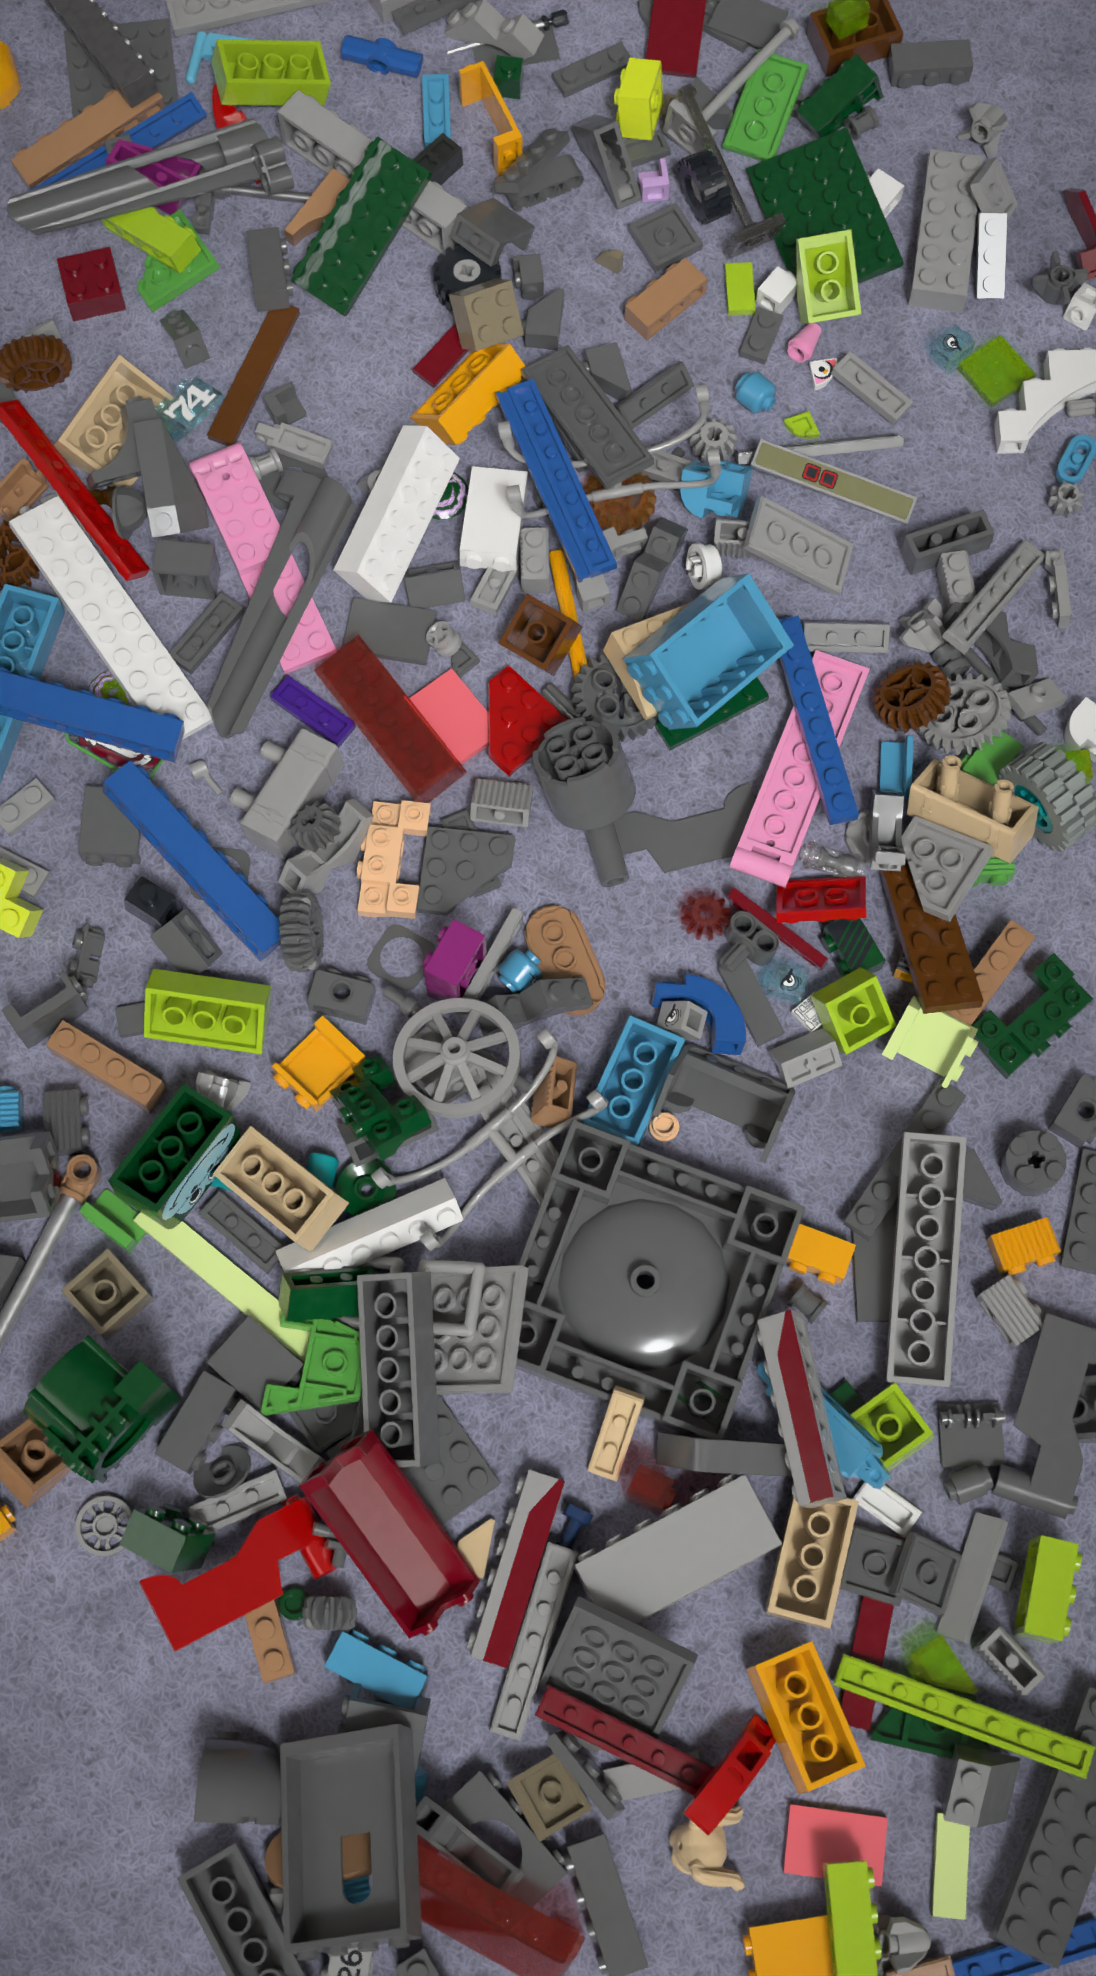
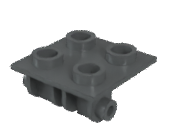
M1000 1403L938 1404L942 1468L969 1467L975 1464L977 1466L985 1465L986 1467L999 1466L1000 1464L1005 1465L1002 1423H1005L1004 1411H1001Z

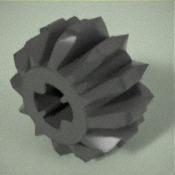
M316 801L312 806L305 804V809L297 811L298 816L290 820L292 828L289 831L296 840V843L304 850H311L314 853L319 848L326 850L328 843H335L334 836L341 833L339 829L341 825L340 818L327 803L322 804Z
M309 1596L305 1599L302 1617H304V1626L308 1629L350 1630L355 1627V1618H357L356 1600L350 1596Z

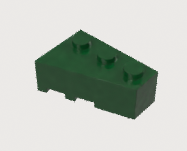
M857 54L851 59H847L841 64L839 71L835 75L821 83L816 93L801 102L797 110L800 122L817 139L836 132L844 126L845 118L855 111L858 114L861 113L864 108L863 106L875 98L879 101L883 98L878 75Z

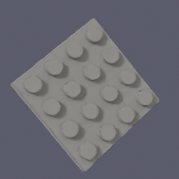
M522 1265L485 1267L475 1334L471 1337L434 1334L437 1395L513 1392L529 1268ZM431 1272L433 1322L464 1324L472 1274Z

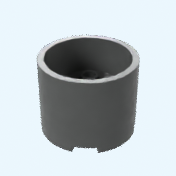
M579 717L557 724L544 734L545 740L540 744L537 751L533 752V764L552 812L561 824L578 830L596 829L614 822L630 808L635 798L636 785L618 734L611 724L606 721L602 723L586 721L585 717Z

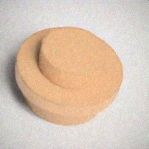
M661 1112L658 1117H652L649 1124L650 1133L658 1141H671L679 1132V1121L672 1113Z

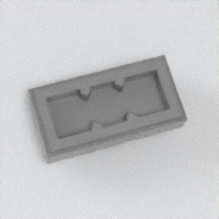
M1051 678L1008 693L1011 707L1021 720L1061 706L1067 699Z

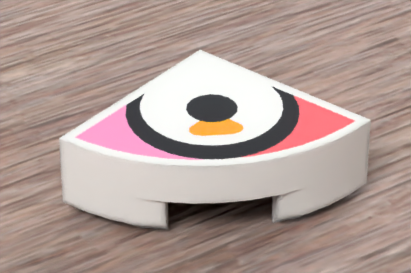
M837 358L811 361L809 363L814 390L825 387L833 378L831 372L837 365Z

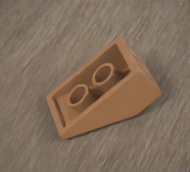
M30 1419L0 1440V1481L26 1509L49 1492L71 1471L61 1461L63 1458L54 1453L44 1443L48 1438Z

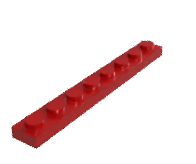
M19 400L0 402V420L2 424L11 432L20 447L25 450L35 466L49 481L52 488L67 504L69 510L74 513L84 526V529L101 548V551L113 563L118 573L126 581L146 576L151 569L129 541L118 536L112 519Z

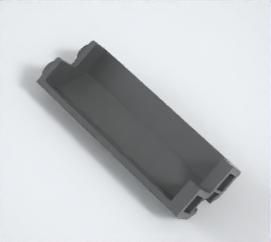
M50 1131L0 1137V1222L51 1217L59 1201V1187L54 1186L53 1169H59V1155Z

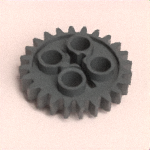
M600 654L598 662L591 658L588 666L583 665L580 673H577L574 680L575 683L571 689V692L575 693L571 702L577 704L574 713H583L582 717H585L586 721L608 722L616 730L621 742H624L627 734L632 740H635L638 733L644 736L648 728L653 729L656 721L659 719L658 715L647 720L644 719L610 661L603 654ZM597 682H602L607 687H602ZM629 707L635 708L638 712L631 711ZM601 708H606L611 713H606Z

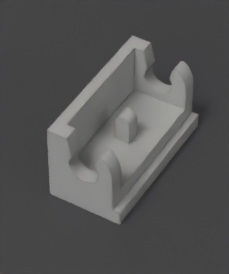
M824 1028L769 1050L771 1058L778 1066L776 1071L788 1089L843 1066L836 1041Z

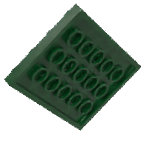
M847 127L746 168L747 175L786 270L794 274L796 279V239L850 229L852 232L858 284L904 266L902 256Z

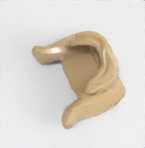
M733 1806L710 1835H706L692 1820L677 1826L669 1837V1843L673 1847L671 1855L672 1865L677 1870L692 1875L694 1881L704 1886L732 1887L736 1892L743 1890L745 1883L742 1876L738 1872L723 1868L727 1854L726 1837L723 1827L737 1824L743 1818L741 1806Z

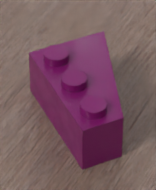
M119 139L107 157L105 166L153 151V148ZM172 157L135 170L158 187H163L199 175L202 165L195 161ZM187 198L155 207L172 215L182 208Z

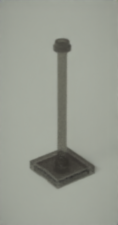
M692 84L681 87L677 91V99L680 103L685 102L706 149L710 150L713 156L717 157L718 164H721L723 167L722 172L724 175L726 174L728 179L726 182L731 189L729 193L733 199L732 204L743 225L742 230L732 234L722 251L726 259L730 260L773 241L774 237L779 234L785 225L786 220L781 212L759 223H753L694 97L697 94L696 88H693Z

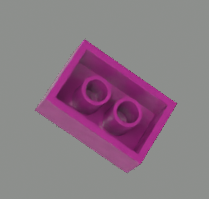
M453 919L449 927L444 926L437 938L439 945L434 952L430 951L422 964V967L425 968L424 976L427 994L437 1001L462 998L487 955L485 935Z

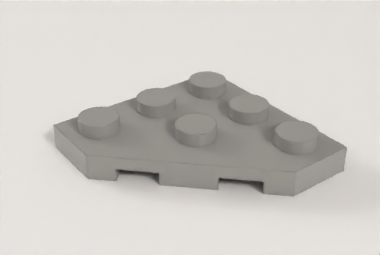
M914 816L902 835V846L906 853L923 911L950 922L994 853L993 847L917 816Z

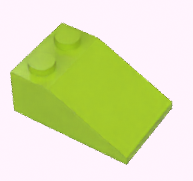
M851 229L796 239L797 300L800 323L810 324L862 314Z

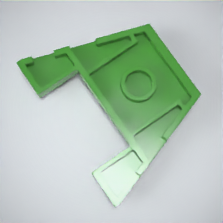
M282 1313L280 1327L311 1332L300 1388L267 1384L261 1414L273 1415L359 1402L362 1395L360 1332L338 1321L335 1323L324 1319L287 1322Z

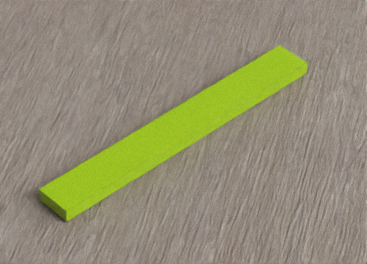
M843 1654L833 1684L834 1686L1086 1779L1095 1746Z

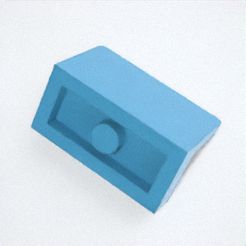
M907 735L905 743L881 742L879 790L902 792L904 800H908L912 785L913 735Z

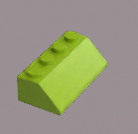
M153 969L145 987L144 1038L262 1055L270 1012L271 986Z

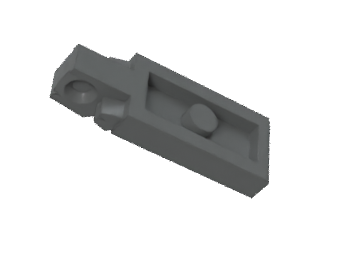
M214 191L196 196V209H198V212L192 215V226L197 233L210 234L216 201Z

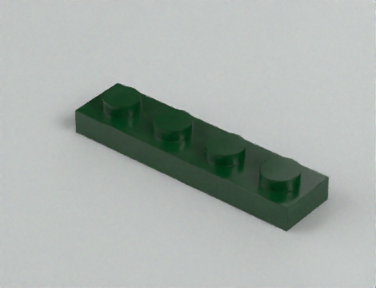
M756 677L699 726L669 730L659 722L655 728L669 751L767 701L769 695L758 677Z

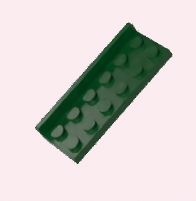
M377 136L367 146L365 157L360 165L353 169L350 176L351 180L346 188L338 194L333 210L323 219L322 228L318 235L308 244L307 253L303 260L294 267L291 278L292 282L346 317L424 191L433 173Z

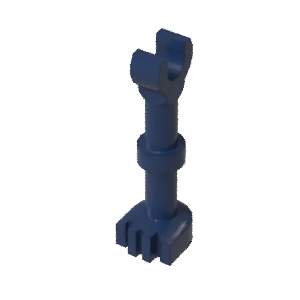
M567 1503L563 1515L571 1518L561 1541H557L556 1544L572 1549L571 1547L582 1524L589 1525L594 1515Z

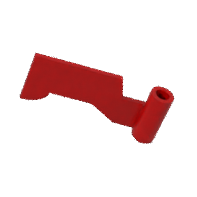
M299 1494L294 1495L282 1503L283 1508L258 1520L233 1559L184 1584L168 1575L150 1576L139 1581L174 1652L282 1596L283 1591L278 1561L299 1551L314 1580H318L338 1569V1567L331 1566L334 1550L323 1548L327 1538L312 1535L314 1522H321L307 1497L300 1498Z

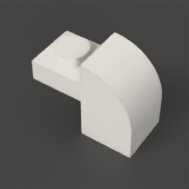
M1086 697L1073 711L1065 727L1064 740L1072 755L1076 756L1083 749L1086 756L1096 763V704Z

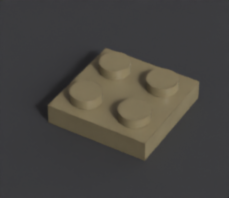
M555 1754L506 1782L539 1842L592 1810L579 1784Z

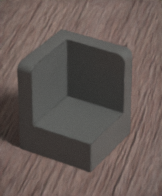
M292 382L263 396L265 410L274 424L281 425V422L290 425L307 415L296 396L295 386Z

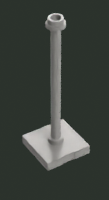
M791 18L783 20L780 23V31L698 115H695L678 98H675L668 106L663 132L689 155L703 149L711 151L716 131L706 122L787 38L794 39L797 36L799 26L796 21Z

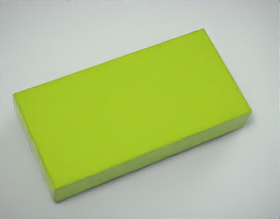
M752 262L725 263L728 316L755 315L756 305Z

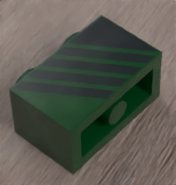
M861 918L857 920L838 919L825 926L821 941L825 950L829 954L833 952L838 961L836 967L842 977L860 967L872 974L883 968L886 960Z

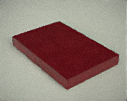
M707 0L653 1L646 59L661 61L662 75L687 78L697 77Z

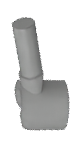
M197 761L189 765L195 780L204 777L206 783L217 796L223 793L212 779L204 761Z

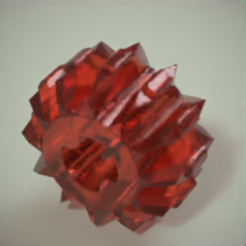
M703 891L698 892V899L690 895L687 900L689 905L682 906L681 912L684 916L681 917V924L688 925L686 928L687 934L697 931V941L702 938V934H706L708 941L713 940V932L718 936H722L724 933L723 927H728L730 922L727 918L731 912L730 908L723 907L725 904L724 898L714 900V891L710 893L709 897H705ZM701 912H704V915H706V912L710 913L711 918L707 919V916H705V919H702L700 917Z

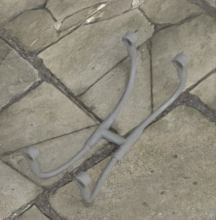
M707 384L695 386L698 408L701 413L697 422L679 436L661 444L648 447L647 450L650 454L677 445L702 427L710 410ZM510 421L498 423L500 438L504 448L513 458L526 464L522 454L514 449L515 444ZM707 449L711 477L708 479L646 484L639 482L622 485V482L607 490H595L586 496L589 501L598 502L640 494L647 490L710 486L718 480L721 474L719 449ZM584 460L571 461L574 468H589ZM519 484L507 486L510 504L518 516L524 519H533L548 515L546 508L531 512L524 511Z
M544 1028L536 1037L546 1049L550 1048V1052L543 1067L532 1082L531 1090L527 1094L523 1093L509 1108L506 1107L470 1137L462 1148L440 1162L420 1171L399 1177L388 1174L380 1167L371 1174V1177L381 1189L386 1186L411 1182L448 1166L470 1150L476 1149L489 1138L507 1161L491 1174L492 1177L462 1209L461 1214L464 1220L493 1185L500 1183L540 1149L539 1146L569 1128L573 1120L581 1122L601 1112L608 1106V1100L595 1089L586 1097L593 1105L592 1108L555 1126L535 1141L531 1140L517 1153L514 1151L498 1129L513 1118V1114L535 1092L555 1060L558 1051V1039L547 1028ZM462 1222L450 1226L441 1237L435 1235L429 1229L419 1238L426 1248L432 1251L446 1243Z

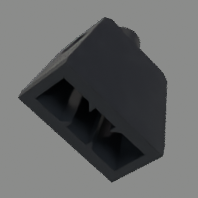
M142 876L124 899L126 911L156 930L183 910L178 900L172 894ZM171 911L170 917L166 919L167 912Z

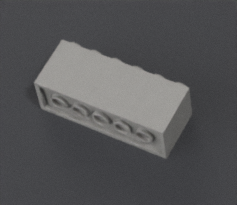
M732 1474L719 1481V1484L716 1485L718 1489L710 1493L706 1488L691 1496V1499H689L690 1504L681 1508L680 1504L677 1503L662 1512V1519L653 1523L652 1519L649 1518L636 1525L635 1529H633L634 1534L625 1538L623 1533L606 1541V1549L597 1553L593 1548L578 1556V1563L574 1566V1570L590 1602L638 1624L781 1546L782 1543L746 1475L737 1478L736 1474Z

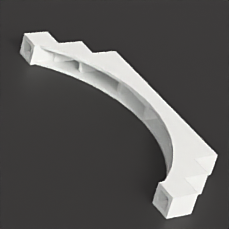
M1059 348L1047 352L1043 363L1045 380L1034 378L1023 381L1019 392L1020 410L1006 409L998 411L994 423L997 454L1024 453L1032 435L1053 415L1065 408L1067 402L1079 400L1096 392V349L1065 350Z

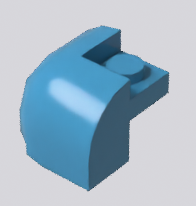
M699 460L691 462L683 468L681 481H699L710 478L709 464H701ZM720 460L721 474L714 484L701 488L680 489L685 507L693 515L702 519L711 511L720 516L738 517L748 495L752 467Z

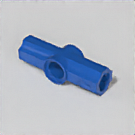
M347 35L342 43L341 59L367 65L374 73L379 71L382 75H387L391 71L417 78L422 69L423 54L397 48L395 43L387 38H377L374 42Z

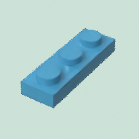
M449 74L422 75L425 148L442 133L451 139Z

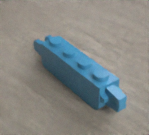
M764 1362L759 1363L757 1374L769 1386L765 1392L771 1397V1391H773L771 1379L765 1372ZM821 1387L840 1473L847 1478H850V1476L860 1478L873 1488L880 1490L892 1476L880 1460L883 1455L882 1445Z

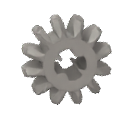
M714 416L710 418V422L705 421L702 427L690 437L694 456L701 455L702 464L708 459L707 449L718 448L720 460L726 461L728 455L732 456L734 454L735 444H737V436L734 434L733 425L726 426L725 418L720 422H716Z

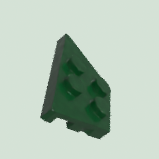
M935 1687L977 1703L975 1695ZM893 1707L888 1710L871 1733L869 1739L949 1759L953 1757L956 1743L990 1751L987 1742Z

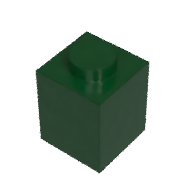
M497 55L493 80L502 98L520 99L523 84V58Z

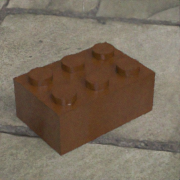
M851 0L810 13L807 30L808 38L826 76L837 73L841 64L856 54L865 63L888 57L890 45L902 43L904 33L888 0Z

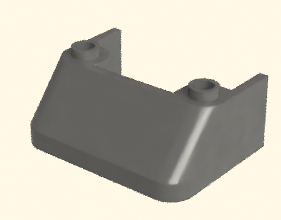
M687 1044L682 1049L667 1076L652 1115L658 1117L664 1106L669 1111L677 1114L687 1112L693 1106L747 1129L745 1133L746 1138L753 1147L764 1149L760 1161L766 1163L796 1091L793 1087L788 1089L786 1084L777 1078L720 1054L711 1053L710 1050L701 1046Z

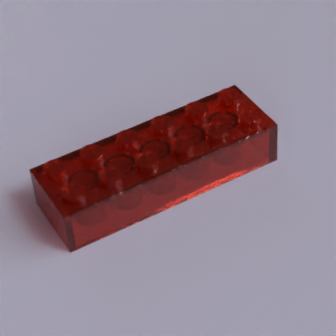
M357 635L314 670L416 802H431L467 773L360 635Z

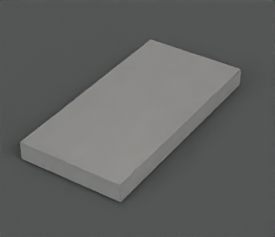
M760 496L755 502L743 549L832 595H838L842 591L853 543L764 496Z

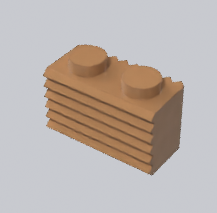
M555 1057L550 1070L534 1092V1102H532L533 1107L531 1108L533 1112L531 1113L532 1118H530L532 1123L552 1129L572 1118L577 1064L575 1062ZM543 1065L536 1071L537 1075L540 1072Z

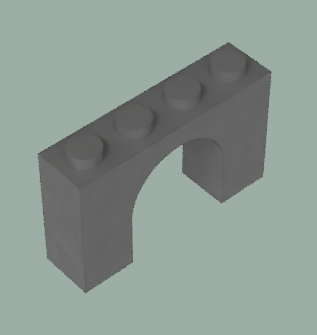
M480 1770L441 1808L466 1828L482 1820H497L508 1825L518 1836L522 1847V1861L519 1870L525 1875L505 1903L495 1895L487 1902L489 1908L509 1930L559 1883L568 1872L564 1869L566 1866L565 1859L559 1851L554 1848L550 1852L542 1841H538L531 1826H528L520 1817L523 1812L518 1803L512 1797L506 1801L498 1790L502 1785L490 1771L484 1775Z

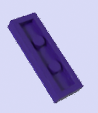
M289 675L270 696L272 702L324 739L335 744L338 749L356 728L354 721Z

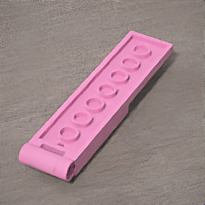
M238 442L190 461L188 465L251 600L281 527L241 443ZM292 554L273 590L278 607L286 617H288L305 584ZM311 598L279 662L285 675L337 653L313 598Z
M816 650L812 661L838 747L840 748L870 668ZM794 706L730 864L731 869L784 888L788 883L821 798Z

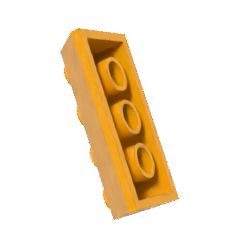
M499 343L479 351H472L410 418L419 426H428L445 444L458 445L467 439L468 432L474 426L479 425L485 420L486 413L492 407L499 404L496 392H505L508 390L507 388L521 382V369L526 366L510 344Z

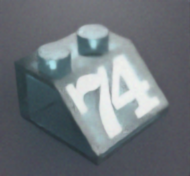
M195 377L190 382L184 379L174 389L177 395L171 400L167 397L164 398L155 409L158 412V418L163 420L174 443L188 435L226 397L217 389Z

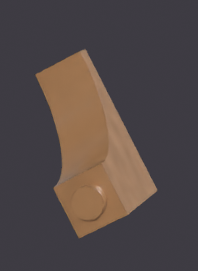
M332 168L284 229L286 241L296 246L308 235L321 230L323 219L327 214L331 213L336 205L338 194L346 188L350 179Z

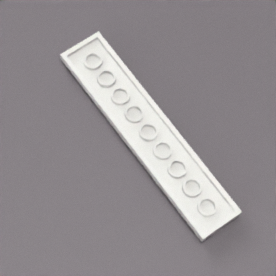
M59 496L9 521V526L134 706L147 707L153 713L160 715L170 713L178 716L180 720L184 721L185 733L183 739L213 722L209 709Z

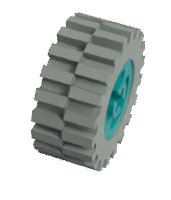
M1040 742L1000 770L999 780H1009L1014 785L1013 795L1039 806L1032 837L1034 839L1038 838L1040 844L1044 847L1048 845L1050 850L1062 852L1096 828V797L1092 794L1095 790L1091 784H1087L1084 780L1087 778L1082 771L1079 773L1075 768L1077 764L1072 759L1068 761L1066 754L1062 750L1056 752L1054 745H1046L1045 742Z

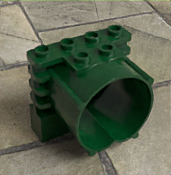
M87 1335L82 1342L68 1351L45 1374L37 1386L29 1392L23 1413L42 1430V1433L48 1438L44 1443L54 1453L63 1458L61 1461L68 1468L89 1480L92 1484L96 1480L103 1484L107 1480L104 1474L112 1468L117 1469L120 1466L119 1462L131 1454L133 1448L146 1437V1433L153 1425L156 1427L181 1398L141 1361L129 1372Z

